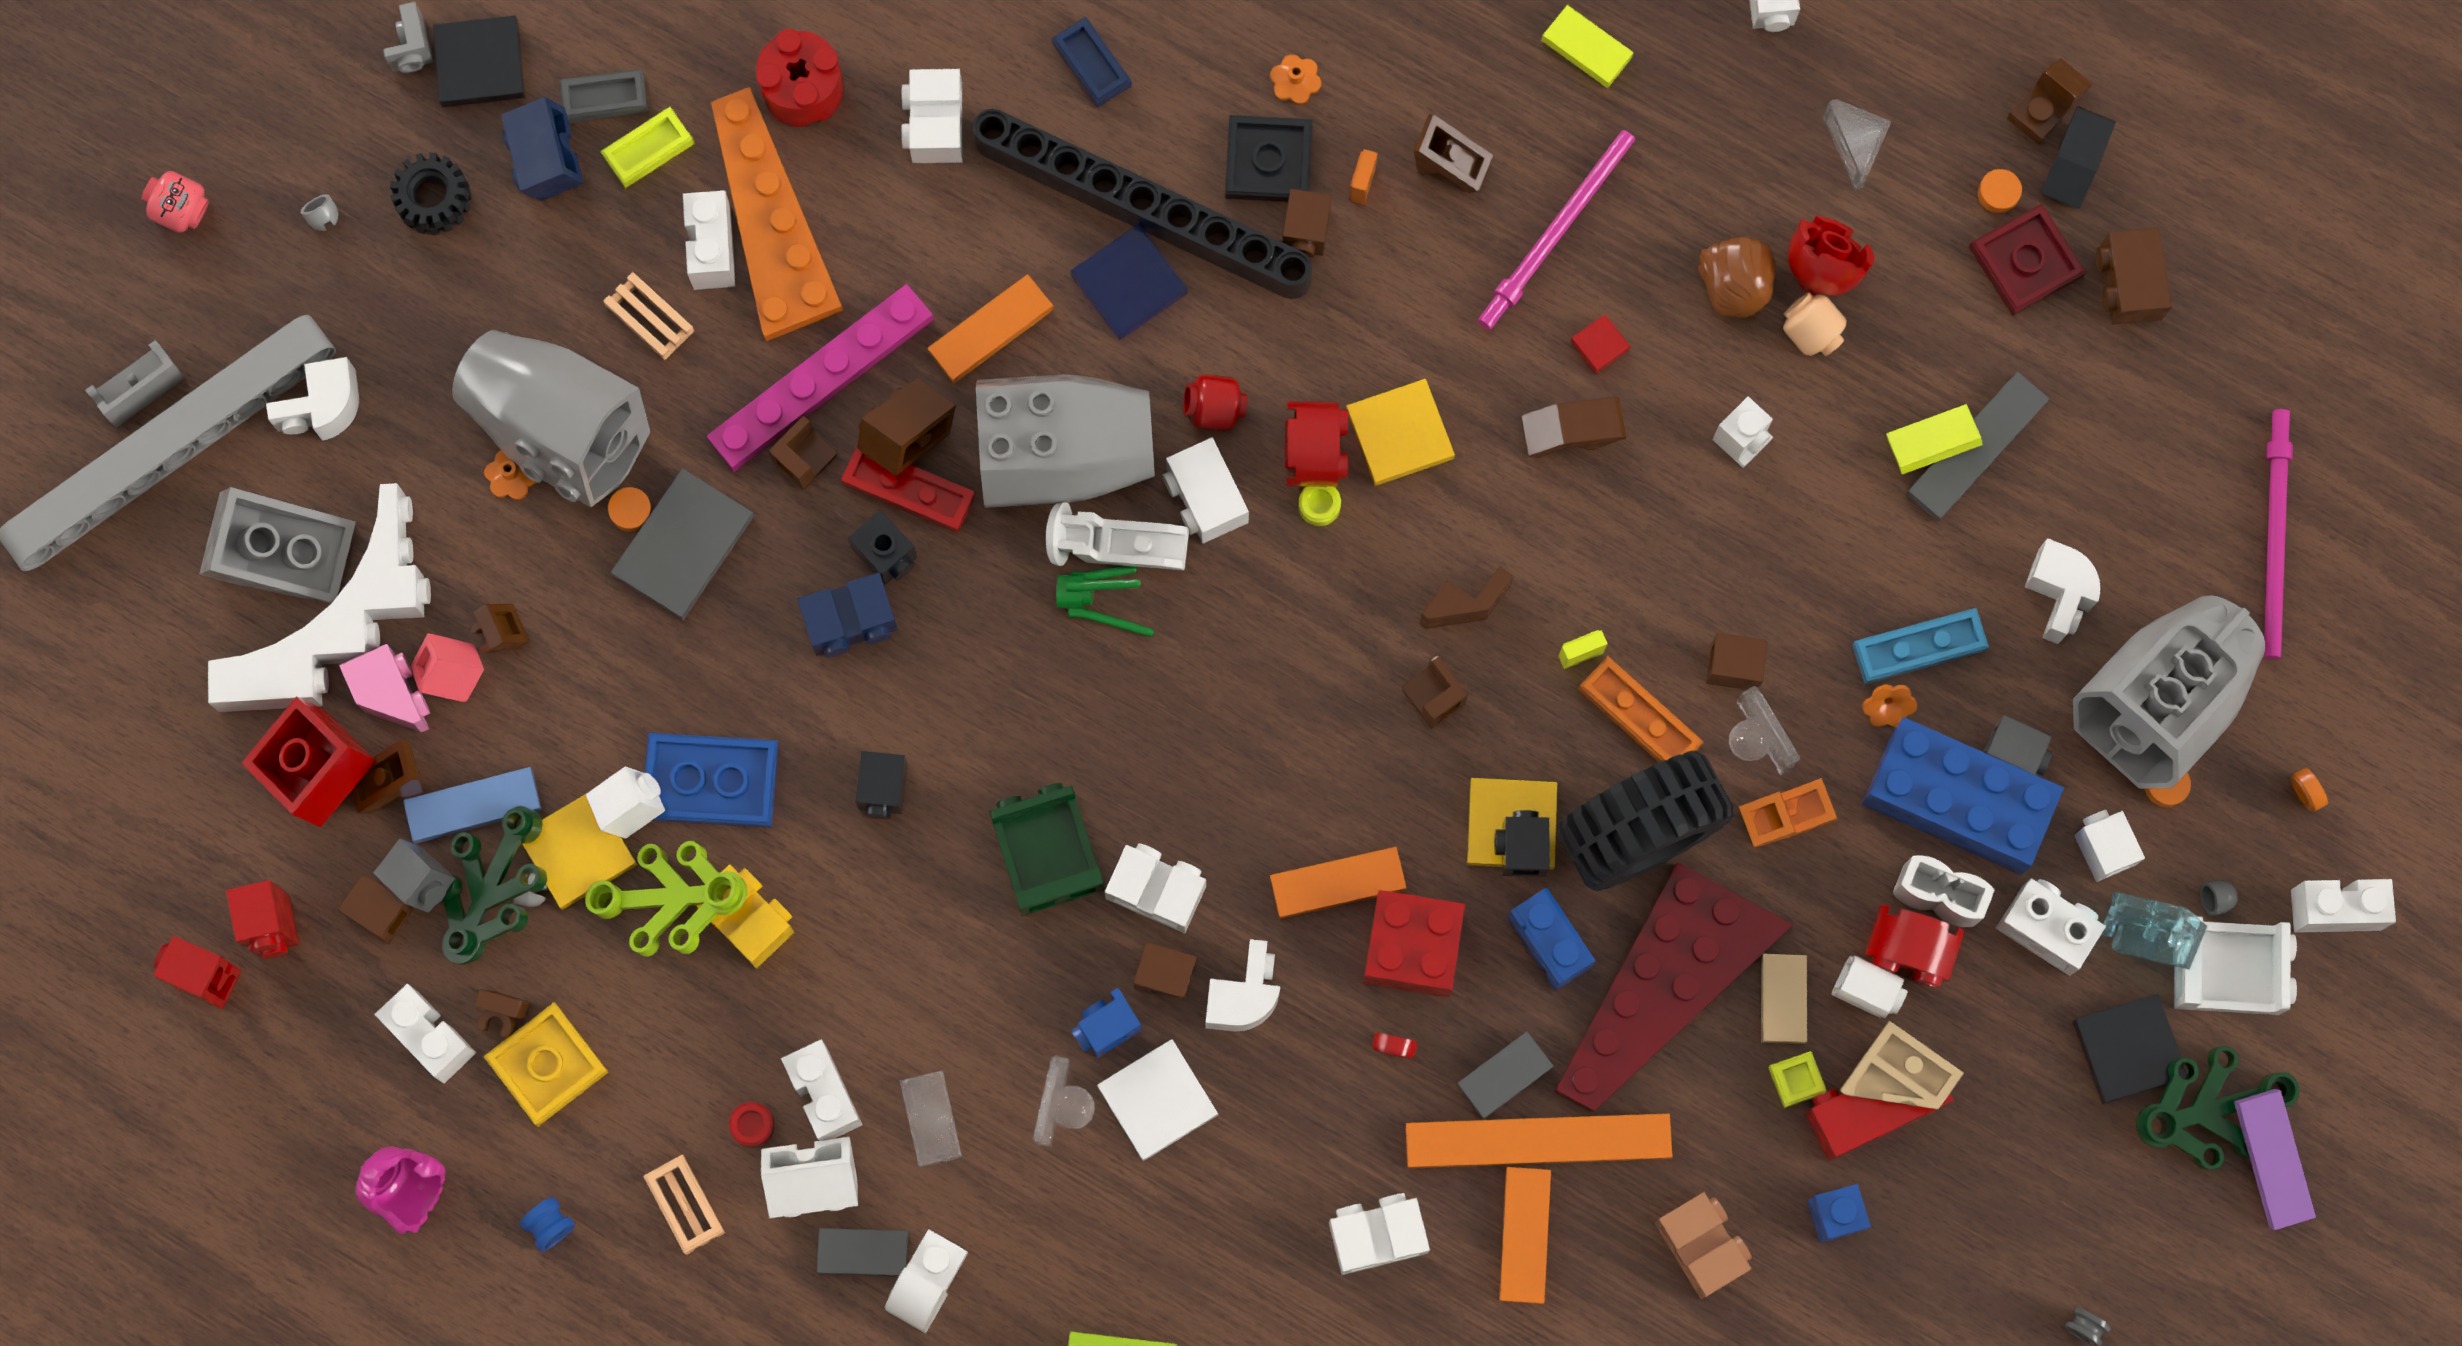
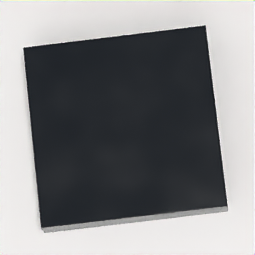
M516 15L433 25L439 101L442 107L525 98L519 23Z
M1229 115L1225 199L1288 202L1290 189L1309 191L1312 119Z
M2158 994L2073 1020L2102 1104L2169 1083V1064L2173 1060L2181 1058ZM2182 1063L2179 1066L2178 1073L2182 1079H2185L2188 1075Z

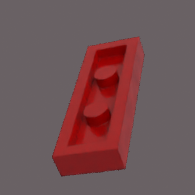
M857 447L841 479L842 485L958 534L976 497L975 491L913 465H909L895 476L858 450Z

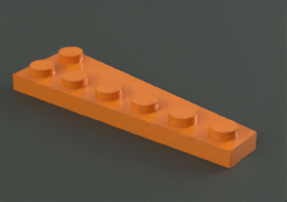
M750 87L712 101L711 105L757 311L766 342L842 312L843 308Z

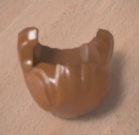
M1740 236L1712 244L1708 249H1702L1700 253L1701 263L1698 265V271L1706 283L1709 299L1717 313L1728 317L1733 316L1745 319L1752 317L1755 313L1765 308L1773 294V280L1777 265L1769 244L1758 239Z

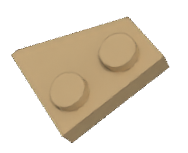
M1888 1021L1840 1091L1850 1096L1939 1109L1964 1072L1891 1021Z

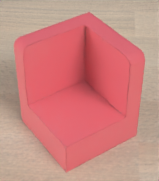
M430 633L425 637L410 665L419 692L460 702H466L469 699L484 671L474 644Z

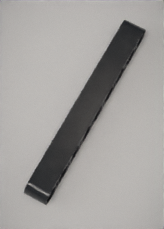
M986 109L975 118L973 129L976 147L986 158L1288 299L1300 298L1309 290L1312 265L1308 256L1303 252L1003 111ZM992 128L1000 129L1003 132L999 138L993 140L982 136L985 131ZM1026 146H1036L1041 150L1034 157H1025L1020 154V151ZM1064 163H1071L1078 167L1074 173L1069 175L1061 174L1057 171L1058 167ZM1105 180L1115 184L1113 190L1109 192H1100L1094 188L1098 182ZM1138 198H1146L1153 203L1146 210H1139L1131 205ZM1181 215L1187 217L1190 223L1185 227L1178 228L1172 226L1169 221L1171 218ZM1213 233H1221L1228 240L1222 245H1213L1207 241V237ZM1256 250L1263 253L1266 258L1259 263H1251L1244 256L1246 253ZM1295 268L1302 272L1303 277L1296 281H1290L1284 278L1282 273L1286 269Z

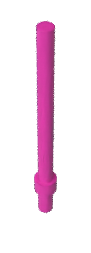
M1625 130L1620 132L1510 278L1503 279L1493 292L1494 299L1477 319L1481 327L1490 331L1508 307L1513 308L1523 295L1522 288L1634 143L1635 138L1632 134Z
M2275 409L2272 411L2271 441L2267 443L2266 461L2271 462L2264 626L2265 653L2263 658L2270 660L2281 659L2287 478L2288 463L2293 460V443L2289 442L2290 411L2286 409Z

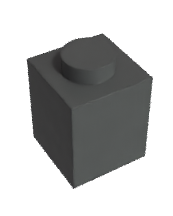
M2003 715L1995 724L1983 752L2034 775L2037 773L2042 776L2053 752L2047 750L2052 736Z
M402 839L397 841L373 872L403 903L428 913L444 898L446 890L456 879L424 848Z

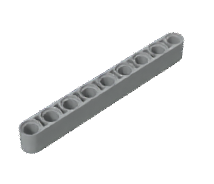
M303 315L294 319L6 522L0 528V542L22 571H30L39 567L263 409L266 403H271L306 378L304 364L330 360L336 352L335 347L310 315Z

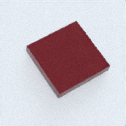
M2043 204L1981 236L1969 245L1971 252L2012 316L2083 278L2087 273Z

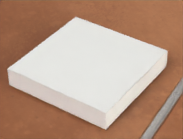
M1173 1039L1097 1085L1142 1161L1147 1160L1218 1116L1216 1109Z

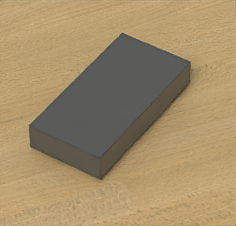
M642 69L559 80L562 106L566 109L569 123L648 113L645 79Z
M1526 1031L1459 1081L1457 1086L1482 1120H1484L1554 1066L1528 1031Z
M819 1228L817 1274L900 1276L908 1263L909 1231Z

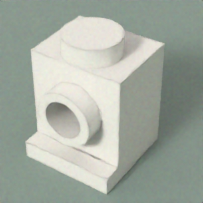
M1747 397L1718 426L1713 441L1744 468L1772 440L1773 436L1767 430L1773 419L1751 398Z

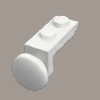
M1063 502L1055 504L1049 514L1046 527V551L1050 562L1058 566H1063L1070 552H1073L1075 556L1086 563L1184 570L1189 528L1172 524L1103 519L1091 512H1078V515L1075 516L1072 515L1070 505Z

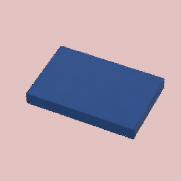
M648 733L645 773L650 774L658 783L661 790L659 797L665 809L662 814L652 821L772 828L779 751L778 740Z

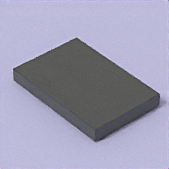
M682 468L619 559L611 574L619 581L684 620L755 515L746 507Z

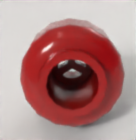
M1202 374L1197 376L1193 383H1188L1185 387L1182 404L1183 415L1189 417L1191 424L1197 429L1229 431L1233 429L1238 418L1245 417L1248 399L1246 393H1241L1239 383L1235 378Z

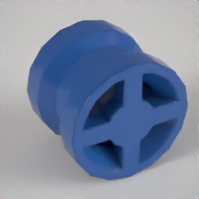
M554 1196L535 1206L519 1222L523 1231L531 1232L535 1237V1246L540 1252H544L556 1245L576 1226L570 1217L563 1216L559 1211L560 1203Z

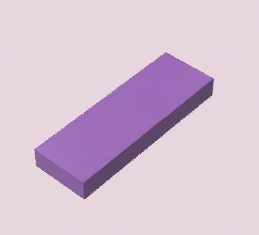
M2273 1089L2234 1101L2269 1228L2277 1230L2316 1218L2281 1090Z

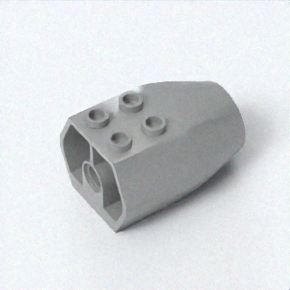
M497 330L488 331L480 336L468 349L454 377L452 393L456 404L488 434L493 442L511 461L520 467L521 471L528 478L538 483L543 480L554 486L562 497L571 502L579 500L592 507L619 487L629 474L650 434L648 420L638 387L573 351L552 343L514 336Z
M1062 374L977 380L976 402L979 456L985 508L1082 501L1155 477L1149 391L1081 375Z
M2213 595L2199 597L2154 620L2135 633L2073 698L2074 730L2139 789L2172 788L2222 735L2238 715L2265 653V640L2262 632L2255 621L2249 616L2250 612L2247 609H2241L2236 604Z

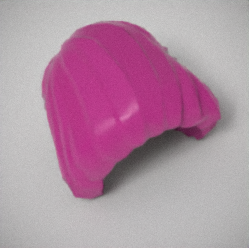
M395 1146L384 1147L373 1153L361 1166L355 1193L357 1199L369 1211L383 1217L399 1234H405L406 1231L417 1233L420 1226L428 1219L427 1212L433 1211L435 1204L439 1200L445 1181L446 1170L439 1160L426 1153L413 1149H401Z

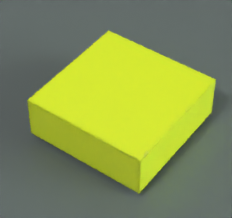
M1596 630L1564 643L1558 657L1565 670L1603 654L1608 643L1602 630Z
M1812 1051L1768 1067L1784 1108L1827 1092Z

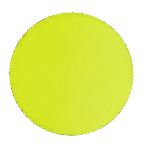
M1305 487L1299 496L1298 508L1300 515L1307 523L1314 526H1325L1332 523L1338 517L1341 508V497L1335 487Z

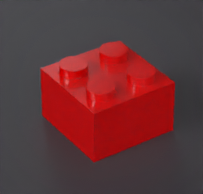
M296 696L241 764L293 816L322 827L376 760L326 710Z
M1378 890L1363 984L1449 998L1453 988L1465 904Z

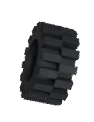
M429 152V159H425L422 153L416 154L417 162L413 164L409 159H406L402 162L406 169L401 171L397 168L394 172L397 181H391L390 189L393 192L390 195L391 200L401 219L411 229L415 227L422 234H425L426 229H429L432 235H439V228L444 227L446 232L453 230L450 223L454 220L460 225L464 220L461 213L463 211L469 212L470 205L468 200H472L471 191L468 188L469 184L456 163L453 164L447 156L444 155L440 159L437 153ZM430 180L443 183L446 186V196L439 205L423 207L416 202V191L421 184Z

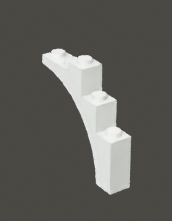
M397 483L380 484L377 518L368 548L352 579L330 606L305 627L276 644L242 656L208 661V703L218 712L284 709L290 705L296 696L318 707L322 706V693H328L329 689L328 671L322 665L346 663L372 651L373 648H379V626L377 622L373 623V620L424 617V604H430L431 601L430 581L428 578H424L416 565L407 566V563L413 562L411 538H406V522H412L413 508L410 496L406 497Z

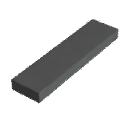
M2017 371L1973 419L1980 433L1983 445L1933 463L1908 490L1906 495L1939 522L2044 407L2050 398Z

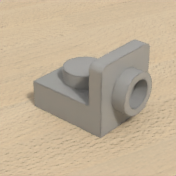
M416 2L399 5L402 21L396 22V29L401 45L383 50L385 59L394 72H415L420 70L423 65L434 63L424 16Z

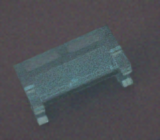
M2114 892L2111 898L2113 901L2104 921L2106 927L2102 932L2104 936L2112 937L2118 924V931L2114 935L2111 948L2117 953L2189 970L2208 926L2187 908Z

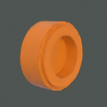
M2005 169L1990 171L1984 176L1978 187L1980 203L1985 209L1993 213H2006L2012 210L2022 194V185L2018 177Z
M626 487L615 492L608 504V513L612 522L617 528L625 532L639 531L653 512L647 495L640 489Z
M2307 767L2291 775V785L2307 810L2315 812L2328 805L2324 789Z
M2186 773L2172 788H2145V792L2154 804L2165 808L2174 807L2189 795L2191 780L2188 773Z

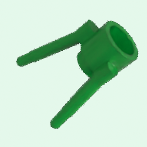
M1135 566L1114 567L1088 572L1071 571V575H1058L1056 588L1057 608H1068V616L1070 618H1085L1149 637L1154 635V630L1084 608L1085 605L1093 604L1094 590L1139 588L1141 582L1137 579L1099 580L1134 574L1137 571Z

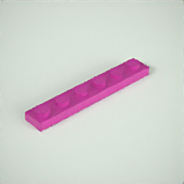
M905 284L706 436L708 441L733 472H735L788 432L803 416H809L934 320L933 314L908 284Z

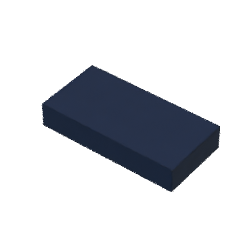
M1086 17L1051 38L1052 45L1097 108L1132 87L1131 79Z

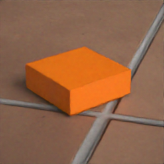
M1365 149L1363 152L1361 151L1350 185L1349 198L1351 202L1361 205L1365 204L1376 169L1378 153Z

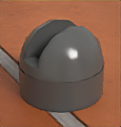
M2226 880L2204 882L2200 888L2202 906L2210 916L2225 914L2235 907L2238 901V892L2235 886Z

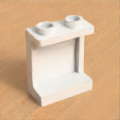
M2184 916L2175 922L2174 1009L2280 1015L2290 1010V1006L2295 1003L2297 995L2296 979L2290 978V961L2295 959L2297 951L2296 936L2290 934V923L2280 922L2277 925L2270 926L2203 922V917Z

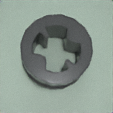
M2076 1307L2073 1311L2075 1319L2072 1322H2066L2065 1329L2091 1346H2101V1335L2103 1333L2108 1334L2111 1327L2094 1314Z

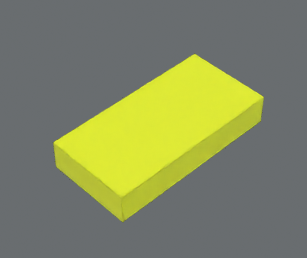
M1568 5L1546 30L1541 40L1606 88L1612 84L1632 59L1634 53Z
M668 107L600 152L626 189L695 143L671 107Z
M1967 404L1886 433L1888 443L1901 474L1983 445L1980 433Z

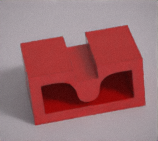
M267 880L226 890L237 943L243 947L248 946L249 951L255 955H261L262 959L284 956L288 953L287 948L300 945L290 895L272 881Z
M172 936L169 944L165 943L155 957L154 967L156 970L153 976L181 992L223 1010L242 970L221 956L176 936Z

